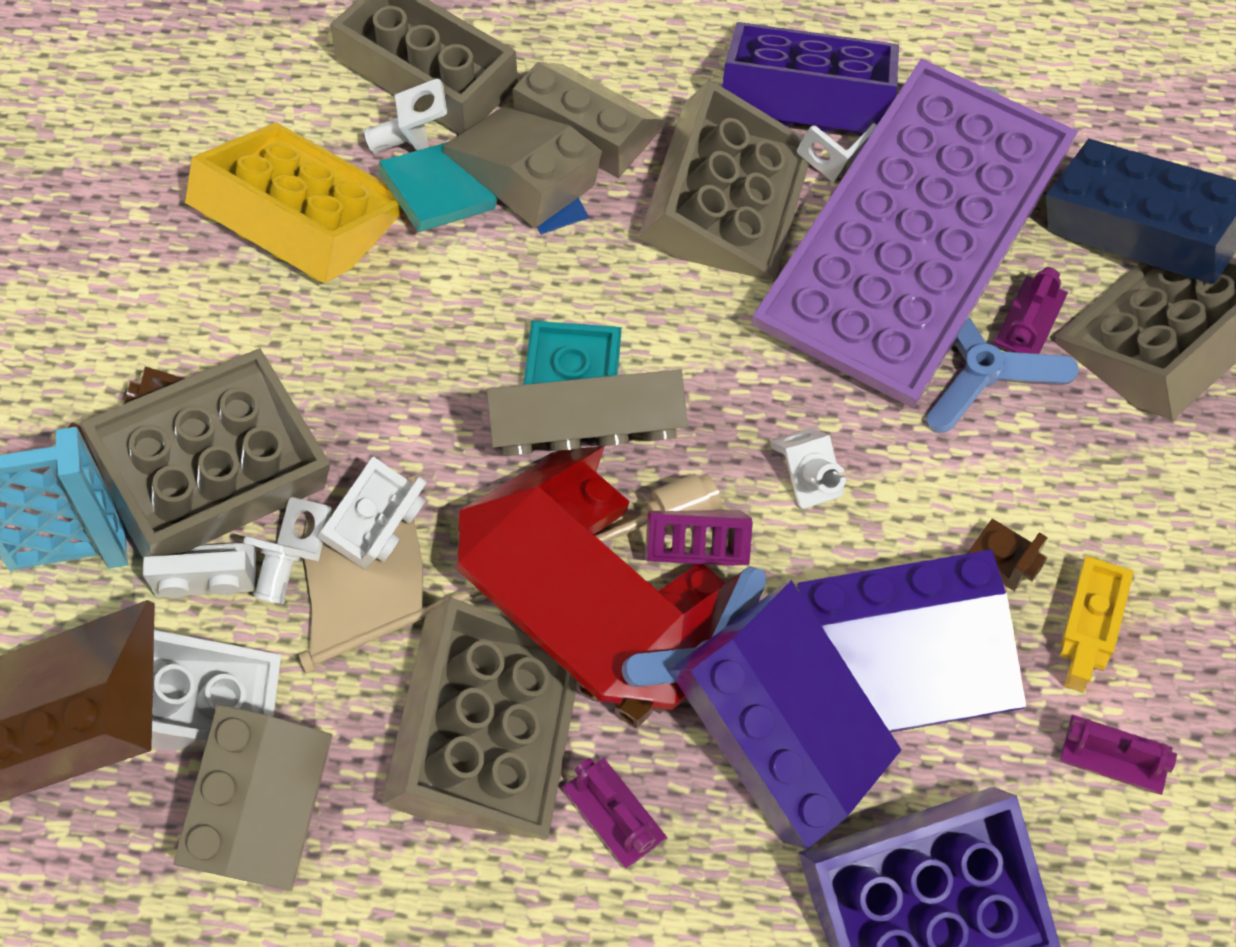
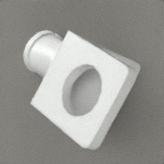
M437 78L395 94L398 117L379 125L365 128V139L369 149L373 150L374 155L406 142L413 145L416 150L429 147L424 123L447 114L444 87L440 79ZM427 94L434 96V102L428 110L424 112L414 111V104L420 97Z
M873 123L847 151L813 125L805 134L797 149V153L834 183L846 169L850 168L877 125ZM812 143L823 145L830 155V160L819 158L813 151Z
M810 428L770 441L771 449L784 454L786 457L797 505L800 508L805 509L843 495L846 476H842L840 473L845 471L836 463L829 434Z
M291 497L287 503L277 543L247 536L244 537V544L261 548L260 553L265 554L253 597L284 604L293 562H299L300 557L319 561L323 541L318 539L317 536L330 519L332 512L330 506ZM310 512L314 516L315 528L309 537L301 539L295 532V522L301 513Z

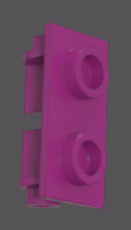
M1046 267L1042 271L1037 272L1034 278L1026 275L994 341V345L1014 353L1040 354L1068 294L1067 291L1060 289V274L1056 269Z
M1072 714L1060 762L1162 795L1167 772L1172 773L1176 764L1177 753L1172 752L1173 747L1168 746V744L1159 743Z
M604 757L596 763L591 758L581 762L575 768V773L578 776L562 787L625 870L668 838Z

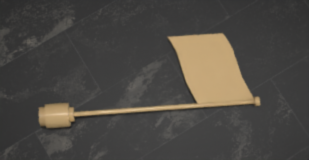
M694 473L653 490V501L647 503L648 511L720 510L723 507L718 488L708 473L699 477ZM415 475L407 478V480L414 483L416 480ZM336 508L332 509L330 517L332 516ZM647 514L596 535V537L605 543L647 525ZM314 517L307 519L304 539L309 537L315 528ZM403 519L393 532L400 537V540L385 562L376 558L366 570L324 542L319 561L304 558L312 603L310 655L309 652L299 655L306 674L315 671L314 665L425 619L426 614L446 600L444 599L423 608V560L414 519L410 524ZM666 524V532L669 535H673V525ZM476 587L452 596V598L465 602L483 593Z

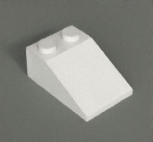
M154 630L152 750L204 751L217 704L274 717L281 654Z

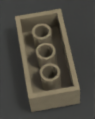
M356 0L330 24L336 60L394 95L431 80L440 79L444 87L447 114L436 120L460 135L484 120L513 91V88L518 83L516 50L430 0ZM430 94L423 95L415 102L414 107L422 112L428 110L434 102V96Z
M682 369L487 389L493 448L502 447L503 456L531 454L532 444L542 442L550 443V451L581 448L580 439L596 437L597 446L629 443L628 434L643 432L644 441L676 439V429L688 428Z

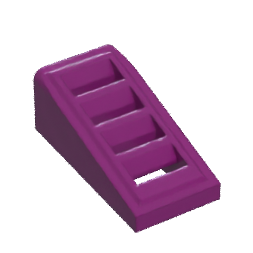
M741 510L648 511L645 559L652 562L726 566L749 565L753 528L752 518ZM666 524L673 525L672 548H664ZM686 526H692L691 548H685ZM707 527H713L711 547H705ZM727 528H729L728 547H726Z

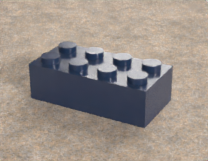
M1088 138L1046 194L1048 232L1212 285L1216 283L1236 253L1235 179Z

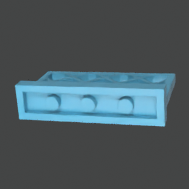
M77 427L55 430L56 446L0 455V502L8 504L6 507H0V557L9 571L102 555L109 569L128 566L125 524ZM50 467L44 474L28 471L31 469ZM12 483L16 485L25 486L28 488H26L24 491L9 488L8 486ZM46 491L60 496L55 499L42 496V494ZM28 508L41 511V513L35 515L23 511ZM58 516H63L67 518H72L73 520L71 522H66L62 520H57L56 518ZM6 525L22 527V529L18 531L4 527ZM39 532L53 534L54 536L50 538L37 534ZM71 539H76L83 542L72 543L69 541ZM22 547L32 549L30 551L16 553Z

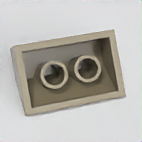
M537 62L513 88L515 110L572 126L602 150L598 168L618 179L666 125V119L564 64Z
M217 704L173 865L292 891L333 734L269 715Z

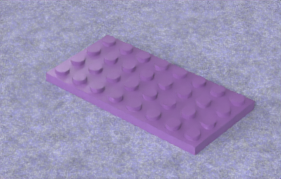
M920 59L753 314L751 325L914 409L1074 143L1078 131L924 59Z

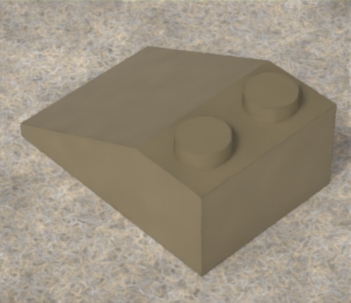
M504 106L443 146L444 154L534 228H537L595 185L602 150L570 125Z

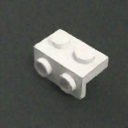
M373 456L317 538L364 570L376 558L385 562L400 540V537L393 532L403 519L410 524L424 505L426 500L419 496L427 481L418 477L414 483H411Z
M244 543L201 545L181 555L144 557L143 577L156 598H182L189 595L205 594L231 595L237 592L256 591V548Z

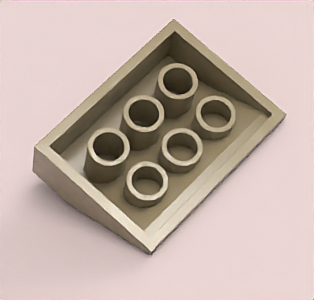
M709 79L683 104L639 237L678 259L770 281L775 280L809 166V162L797 153V149L804 137Z
M1232 257L1214 285L1140 262L1055 335V343L1134 406L1173 421L1236 363V258Z
M261 348L80 422V427L126 529L143 559L150 556L181 555L286 507L291 497L303 499L325 489L330 469V462Z
M449 597L426 614L381 805L428 821L542 840L548 839L575 700L576 679L511 619Z

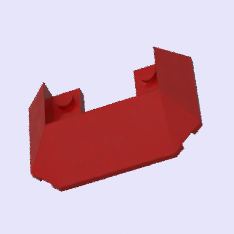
M605 446L560 450L460 509L458 515L459 548L457 551L456 569L600 702L621 704L623 698L651 701V708L672 710L687 699L677 683L646 687H633L629 685L622 674L623 663L627 658L635 654L696 648L701 642L712 638L742 572L725 583L704 564H696L658 591L599 540L594 534L625 515L630 503L624 495L596 472Z

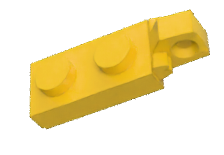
M1085 556L1081 564L1060 646H1062L1060 657L1071 660L1064 687L1084 693L1087 683L1091 681L1094 668L1102 671L1105 670L1115 651L1134 570L1094 557Z

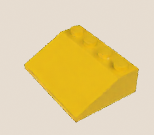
M277 122L193 156L185 199L186 204L200 211L206 218L219 222L236 232L239 237L250 240L269 251L275 258L288 262L305 272L308 277L321 281L324 284L351 270L404 212L385 182Z

